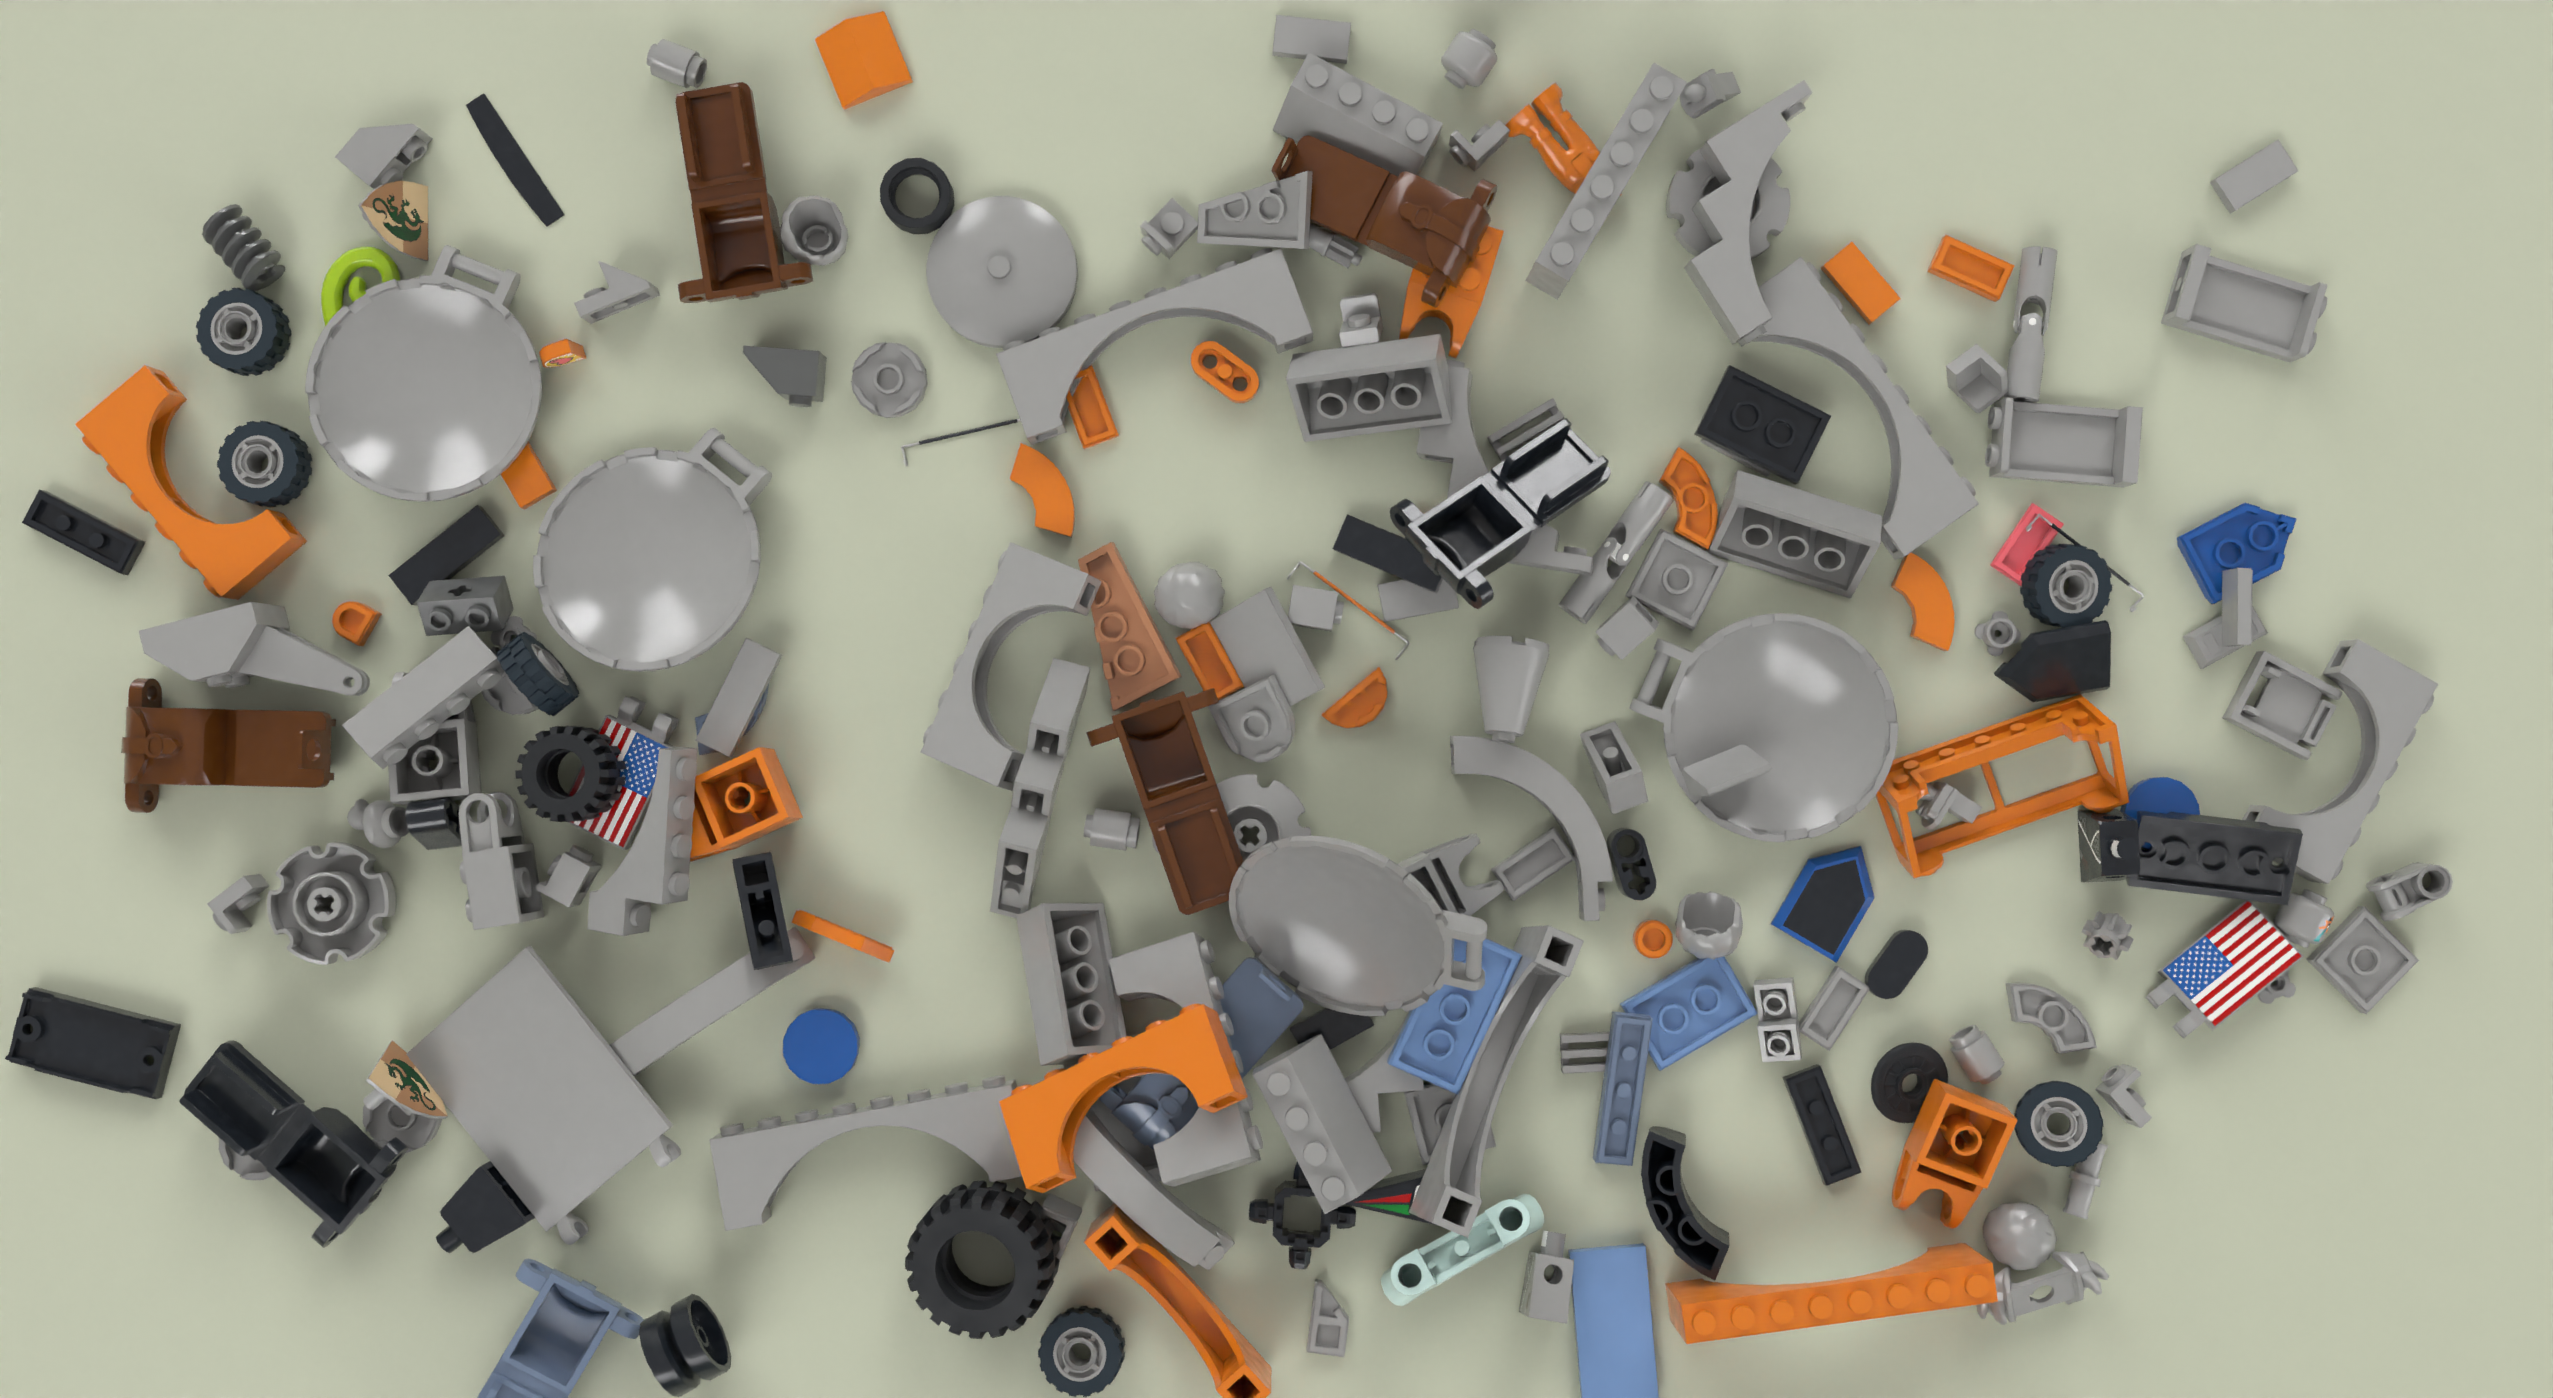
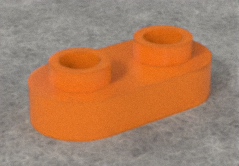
M1205 341L1195 347L1191 355V365L1194 373L1200 379L1235 403H1246L1256 396L1259 389V379L1252 367L1217 342ZM1206 357H1215L1217 365L1211 369L1206 368L1203 365ZM1242 378L1246 380L1248 385L1245 390L1238 391L1233 387L1236 379Z

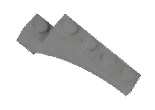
M675 747L659 749L655 783L643 824L619 868L599 890L590 892L588 930L620 936L649 932L651 903L663 905L688 900L692 822L695 808L694 791L697 772V748Z

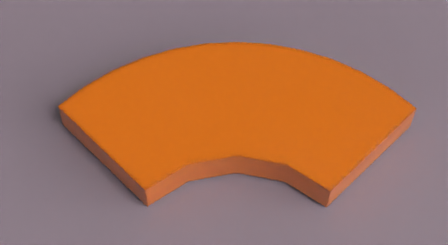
M1020 443L1010 480L1024 487L1032 497L1036 509L1035 527L1072 538L1075 525V507L1065 478L1054 463L1045 455L1030 446Z
M1678 447L1659 479V482L1670 491L1676 502L1677 521L1673 532L1702 549L1708 550L1717 525L1718 510L1710 479L1702 466L1690 454Z
M1909 553L1903 558L1891 587L1902 594L1911 607L1913 625L1910 636L1942 651H1948L1952 642L1955 623L1953 603L1949 591L1933 567L1919 556Z
M796 910L791 923L888 963L895 951L888 945L802 910Z

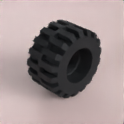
M584 726L550 727V731H540L535 735L537 740H529L525 744L524 748L528 752L527 754H519L517 760L518 763L522 764V770H515L516 779H522V785L517 787L520 795L528 796L524 803L529 809L538 808L536 815L542 818H550V821L554 822L590 820L600 817L599 813L609 811L613 807L609 801H616L620 798L622 793L617 791V787L625 785L626 777H620V770L626 769L625 761H618L616 756L621 754L618 746H609L612 739L606 734H599V730L584 728ZM570 752L575 753L580 758L585 770L584 782L579 791L573 796H570L563 790L558 779L559 765L562 759Z

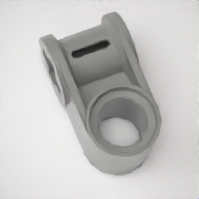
M2416 862L2393 873L2377 877L2369 881L2366 887L2368 891L2374 892L2382 909L2380 913L2382 920L2390 921L2407 916L2417 908L2443 898L2451 890L2453 880L2449 871L2442 866ZM2429 872L2431 883L2428 888L2424 889L2422 878L2425 873Z

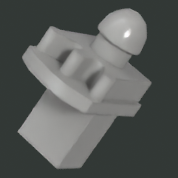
M1710 69L1685 85L1680 94L1681 106L1686 114L1694 119L1740 94L1741 91L1733 72L1716 74L1714 69Z
M1929 782L1927 783L1929 794L1920 798L1924 800L1916 810V813L1923 817L1921 825L1927 830H1932L1940 824L1947 811L1963 822L1973 823L1982 807L1946 783L1935 782L1932 784Z

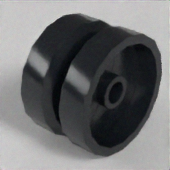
M691 1294L671 1306L670 1313L661 1310L640 1323L639 1336L646 1361L654 1377L663 1389L672 1396L680 1397L697 1388L701 1378L710 1381L727 1372L731 1367V1353L724 1330L710 1306L698 1295Z

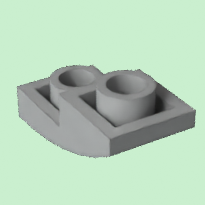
M1793 977L1755 980L1753 987L1759 1019L1757 1029L1762 1061L1801 1060L1800 1029Z

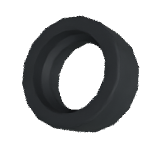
M906 158L894 164L885 173L880 186V202L886 215L898 228L911 234H928L939 229L951 216L954 207V190L945 172L934 162L923 158ZM912 175L929 177L936 183L939 190L937 207L931 214L923 218H912L905 215L896 204L895 193L898 185L905 178Z

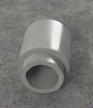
M662 39L658 44H653L650 47L647 55V65L650 66L653 76L685 88L690 86L698 88L704 80L707 71V60L700 57L697 51Z
M1095 808L1094 815L1087 814L1084 837L1090 838V846L1126 851L1127 847L1136 848L1140 818L1132 817V813Z
M1970 1025L1951 1036L1949 1039L1953 1045L1951 1051L1971 1082L1980 1081L1981 1084H1987L2002 1074L2000 1069L2003 1067L2004 1061L1985 1031H1980L1976 1025Z

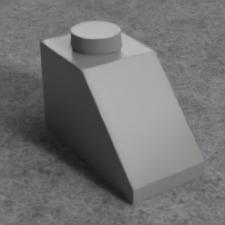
M1614 721L1581 733V741L1599 789L1612 814L1648 802L1642 770L1616 722Z

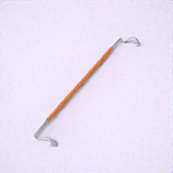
M1298 562L1295 568L1288 575L1287 579H1289L1294 573V571L1298 568V566L1302 564L1304 567L1310 570L1315 576H1317L1319 579H1321L1323 582H1325L1327 585H1329L1331 588H1333L1335 591H1337L1339 594H1341L1343 597H1345L1347 600H1349L1351 603H1353L1355 606H1357L1359 609H1361L1363 612H1365L1367 615H1369L1371 618H1373L1375 621H1377L1391 633L1397 635L1399 638L1405 641L1407 644L1395 658V660H1398V658L1409 645V642L1405 638H1403L1401 635L1395 632L1394 629H1392L1390 626H1388L1386 623H1384L1382 620H1380L1378 617H1376L1374 614H1372L1370 611H1368L1366 608H1364L1362 605H1360L1358 602H1356L1354 599H1352L1350 596H1348L1334 584L1329 582L1319 573L1312 570L1303 562Z

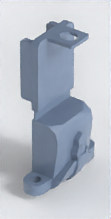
M1254 957L1246 958L1223 983L1224 998L1220 999L1223 1013H1228L1233 1025L1234 1035L1230 1036L1233 1051H1238L1243 1063V1072L1240 1073L1241 1079L1301 1013L1304 1005L1300 996ZM1145 1074L1127 1094L1115 1085L1098 1098L1112 1110L1111 1114L1133 1132V1137L1144 1146L1148 1145L1153 1150V1145L1163 1142L1179 1132L1191 1120L1199 1108L1196 1099L1186 1085L1178 1078L1167 1074Z
M524 1259L516 1272V1277L523 1284L538 1291L539 1294L477 1398H568L607 1330L611 1329L624 1337L636 1339L639 1336L640 1323L644 1319L637 1313L622 1306V1303L597 1291V1287L585 1280L580 1282L536 1260Z

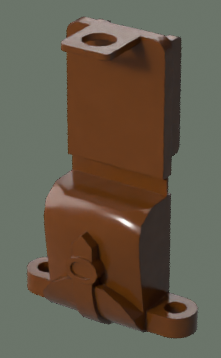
M739 82L676 94L675 103L703 276L702 279L678 284L680 302L699 303L708 301L711 303L735 298L745 300L757 298L760 294L787 290L788 287L812 282L813 275L810 263L785 264L777 208L766 187V173L751 88L746 83Z
M1309 135L1303 136L1297 146L1294 139L1288 137L1272 167V173L1276 181L1305 171H1313L1310 221L1429 275L1430 277L1423 290L1421 301L1435 308L1443 300L1450 285L1457 288L1469 262L1474 261L1480 249L1479 243L1491 222L1488 210L1497 192V185L1481 179L1471 198H1463L1407 171L1400 172L1399 176H1395L1388 170ZM1288 154L1287 160L1284 166L1282 167L1283 161L1286 155Z
M137 678L129 687L125 737H122L121 753H125L124 783L126 806L131 812H152L158 804L159 784L323 788L328 785L330 780H334V773H330L332 726L336 727V719H332L330 714L324 711L162 708V688L160 683L153 678Z
M1214 688L1186 697L1184 691L1156 701L1154 698L1139 703V707L1111 716L1112 724L1086 732L1091 747L1119 738L1178 909L1185 915H1190L1229 901L1231 883L1238 868L1243 863L1191 713L1219 703Z

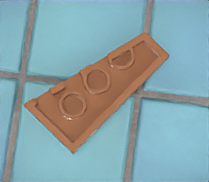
M1110 542L1078 559L1080 571L1102 581L1091 605V611L1095 624L1094 632L1096 640L1099 642L1104 663L1102 664L1105 679L1108 680L1111 693L1110 701L1113 711L1182 677L1115 543Z

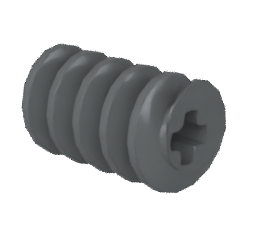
M229 205L214 213L204 224L203 238L212 245L214 252L222 257L223 263L231 268L233 275L241 279L245 289L253 291L264 289L277 281L285 272V266L276 265L281 258V254L276 250L269 251L271 242L267 239H260L262 233L259 228H250L252 220L248 216H241L243 211L239 205Z

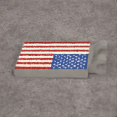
M625 696L619 707L618 717L606 715L599 728V734H606L612 739L609 746H618L621 754L616 756L618 761H625L626 769L620 770V777H626L625 785L617 787V791L622 793L620 798L616 801H609L613 807L607 812L599 813L600 817L568 822L623 850L629 849L649 807L657 773L659 749L675 748V746L668 742L679 722L678 718L668 713H659L652 730L637 724L636 722L646 703L633 696L630 698ZM583 763L568 792L570 796L576 794L584 782L585 770Z
M2246 900L2161 968L2158 973L2165 981L2145 998L2155 1009L2173 995L2181 1001L2190 1011L2189 1014L2173 1026L2182 1038L2189 1035L2203 1022L2213 1031L2304 956L2252 901Z

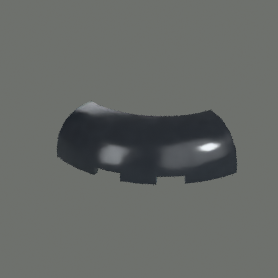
M1652 1126L1645 1141L1641 1169L1642 1185L1650 1217L1656 1229L1661 1232L1678 1257L1701 1274L1716 1280L1730 1246L1729 1232L1710 1222L1697 1209L1687 1193L1681 1173V1161L1686 1146V1134L1665 1127Z

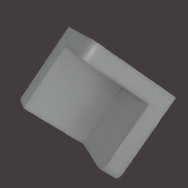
M1977 344L1946 366L1948 387L1976 413H1981L2008 393L2006 370Z

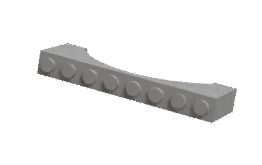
M1271 248L1259 250L1251 255V260L1237 264L1236 261L1224 263L1215 269L1216 273L1202 277L1200 274L1189 276L1183 279L1178 287L1166 290L1165 287L1151 290L1145 294V299L1132 304L1129 300L1112 305L1109 308L1110 312L1097 317L1095 314L1083 315L1074 321L1075 325L1061 330L1060 327L1048 328L1038 334L1039 338L1025 343L1024 340H1017L1003 347L1004 351L996 353L1026 437L1031 445L1067 432L1064 421L1069 402L1066 397L1069 391L1073 397L1078 384L1083 378L1075 379L1078 372L1091 366L1099 355L1116 340L1148 323L1176 317H1205L1222 320L1238 325L1275 345L1278 354L1312 342L1313 331L1282 249L1272 251Z
M1800 257L1759 286L1762 298L1773 318L1763 325L1767 332L1752 342L1788 344L1825 357L1854 378L1870 397L1885 427L1891 459L1890 489L1887 505L1882 517L1881 541L1896 560L1905 557L1977 506L1979 503L1974 497L1976 492L1972 484L1965 477L1960 478L1952 467L1954 461L1949 452L1942 446L1938 447L1931 438L1930 434L1932 431L1928 423L1921 416H1916L1908 406L1909 398L1905 391L1899 385L1894 386L1885 374L1887 373V367L1882 359L1876 354L1872 355L1864 345L1865 337L1861 330L1855 324H1849L1841 313L1843 312V307L1838 298L1832 293L1828 294L1820 283L1821 276L1818 270L1810 262L1805 263L1803 258ZM1744 339L1738 341L1741 347L1746 344Z
M1549 925L1521 928L1513 950L1519 952L1522 957L1458 1095L1456 1094L1409 1213L1468 1238L1482 1203L1480 1199V1180L1483 1156L1492 1118L1513 1062L1538 1015L1565 978L1570 977L1584 942L1583 940Z
M1004 1075L983 1079L982 1086L968 1088L967 1082L945 1086V1092L931 1095L930 1089H924L908 1093V1099L893 1102L892 1096H885L870 1100L871 1106L856 1109L855 1103H847L832 1107L833 1113L819 1115L818 1110H809L795 1114L796 1120L781 1122V1117L777 1116L757 1121L758 1127L744 1129L743 1123L721 1127V1133L709 1141L725 1231L764 1224L771 1217L770 1206L780 1186L790 1171L808 1152L828 1139L844 1132L864 1127L899 1126L920 1130L939 1137L956 1146L976 1161L988 1173L989 1182L1022 1177L999 1101L1011 1096V1091L1017 1088L1016 1080L1005 1081Z

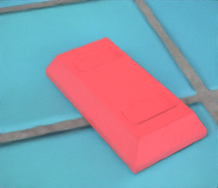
M2031 503L1990 564L1991 567L2019 586H2022L2021 575L2025 572V565L2028 560H2032L2037 551L2046 549L2045 547L2049 546L2058 534L2050 524L2040 517L2031 525L2032 528L2028 532L2026 527L2037 517V514H2041L2060 529L2064 525L2034 503Z

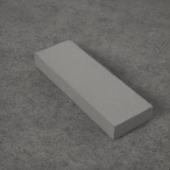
M745 638L695 741L728 757H733L782 655L751 639Z

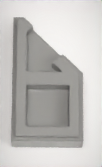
M1315 1279L1307 1352L1344 1357L1349 1316L1322 1280Z

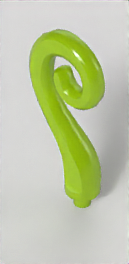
M358 247L348 250L335 260L325 276L321 292V306L325 326L343 307L345 286L356 270L368 266L376 269L381 274L382 283L393 279L400 281L398 267L390 255L375 247ZM358 276L354 277L349 285V296L352 302L365 295V290H367L366 281Z

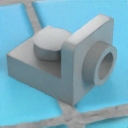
M1500 120L1491 128L1486 124L1472 137L1473 145L1456 130L1450 135L1449 146L1451 149L1449 152L1461 166L1465 167L1468 165L1475 171L1507 141L1510 130Z
M1171 198L1149 222L1145 220L1140 225L1141 232L1144 235L1141 241L1156 256L1162 252L1170 259L1198 229V222Z
M1370 293L1342 298L1340 307L1343 324L1339 332L1341 346L1349 347L1379 342L1384 328L1378 295Z
M261 874L243 876L207 903L214 912L212 916L215 923L221 929L234 934L245 932L252 927L242 911L249 909L259 902L261 897L258 894L269 887V884Z
M2129 1065L2114 1066L2103 1075V1083L2095 1090L2126 1123L2142 1128L2152 1117L2143 1108L2146 1105L2143 1098L2133 1089L2129 1088L2141 1073L2137 1068Z

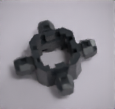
M1296 1162L1293 1179L1297 1181L1285 1180L1275 1189L1274 1203H1268V1199L1250 1201L1249 1220L1266 1224L1267 1220L1273 1221V1236L1281 1245L1292 1246L1289 1247V1264L1291 1268L1307 1269L1311 1258V1248L1308 1247L1320 1248L1330 1239L1331 1225H1337V1229L1354 1227L1356 1209L1345 1204L1327 1214H1324L1321 1209L1320 1230H1314L1313 1232L1288 1231V1228H1283L1285 1197L1291 1198V1195L1315 1197L1298 1162Z

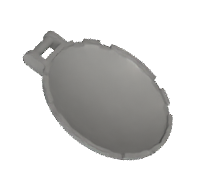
M446 245L437 260L431 276L423 275L419 276V278L400 281L393 279L365 290L366 294L355 300L348 307L344 305L330 319L315 343L306 373L305 393L308 394L311 415L309 419L320 445L324 447L338 468L356 482L379 494L406 501L429 502L455 498L483 487L498 477L513 463L526 446L534 430L542 396L541 371L534 346L520 322L508 310L520 283L521 276L519 273L509 269L505 272L461 255L459 249ZM455 269L498 285L495 293L493 294L453 278L452 275Z
M716 428L708 430L689 453L679 450L678 452L657 450L655 447L626 450L623 455L613 457L607 461L599 460L584 469L561 490L546 512L538 532L541 536L538 543L537 556L533 555L534 584L539 591L543 605L542 610L551 626L568 645L582 655L605 666L626 671L642 672L667 669L684 664L710 650L733 629L742 617L754 593L759 576L761 546L759 531L750 505L768 485L772 478V473L763 466L757 467L724 440L725 436ZM714 453H717L747 477L741 486L708 461Z
M1774 613L1753 616L1734 622L1708 637L1694 651L1659 638L1657 639L1654 650H1657L1638 698H1633L1629 709L1664 723V743L1672 772L1687 797L1709 819L1731 832L1751 839L1785 842L1814 838L1840 827L1839 825L1852 818L1857 812L1862 811L1875 797L1890 771L1895 756L1898 739L1897 713L1894 696L1883 670L1864 646L1852 636L1825 621L1809 616ZM1671 657L1681 660V664L1663 708L1653 705L1652 701ZM1739 745L1748 746L1771 764L1772 769H1770V772L1711 796L1689 795L1682 774L1684 767Z
M1324 836L1282 838L1265 844L1252 852L1243 861L1233 878L1229 892V910L1233 927L1241 942L1247 941L1248 945L1255 952L1254 958L1274 975L1280 976L1295 986V993L1298 996L1312 1003L1353 1015L1386 1016L1388 1010L1402 1008L1405 1012L1420 1007L1427 1003L1429 997L1437 990H1440L1444 984L1471 991L1480 990L1485 985V971L1482 969L1483 941L1487 937V923L1480 918L1442 910L1433 896L1415 877L1395 862L1371 849L1352 842ZM1454 939L1467 942L1466 963L1454 960Z

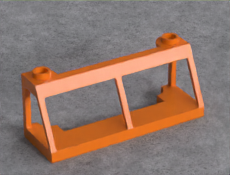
M2081 694L1895 759L1883 785L1876 794L1897 857L1914 879L1935 873L1944 863L1942 854L2079 805H2083L2085 808L2096 813H2107L2118 806L2129 803L2117 725ZM2063 735L2068 737L2073 743L2078 741L2088 742L2098 770L2096 774L2004 806L1989 761ZM2109 742L2114 777L2107 771L2098 743ZM1980 765L1995 809L1977 815L1973 823L1960 821L1913 838L1908 812L1918 809V800L1929 794L1927 783ZM1887 801L1898 813L1904 842H1901Z

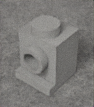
M573 845L569 852H564L562 856L558 855L553 860L547 872L551 876L549 881L539 882L535 890L567 907L578 906L582 903L602 865L592 860L594 855L591 852Z

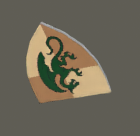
M394 181L382 184L369 192L358 206L362 211L364 220L369 223L371 229L397 252L411 258L428 261V186L415 182Z
M392 1040L366 1079L375 1089L364 1098L365 1106L370 1110H375L388 1098L408 1116L415 1113L428 1118L446 1119L448 1115L442 1099L406 1055L407 1052Z

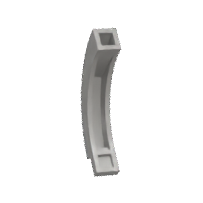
M1450 736L1452 774H1480L1504 780L1532 795L1552 814L1563 830L1573 856L1576 858L1574 861L1578 881L1579 918L1583 921L1600 920L1599 911H1605V893L1603 888L1598 889V882L1613 881L1611 861L1600 826L1579 792L1562 774L1530 752L1511 744L1494 742L1488 738Z
M795 926L787 931L793 957L792 963L754 970L749 953L634 1027L610 1044V1046L630 1072L636 1076L711 1024L810 963L816 957Z
M1089 1109L1081 1122L1075 1139L1073 1150L1074 1162L1125 1214L1159 1243L1191 1266L1195 1267L1199 1264L1205 1269L1210 1270L1235 1244L1229 1234L1198 1215L1162 1186L1114 1138L1092 1109Z

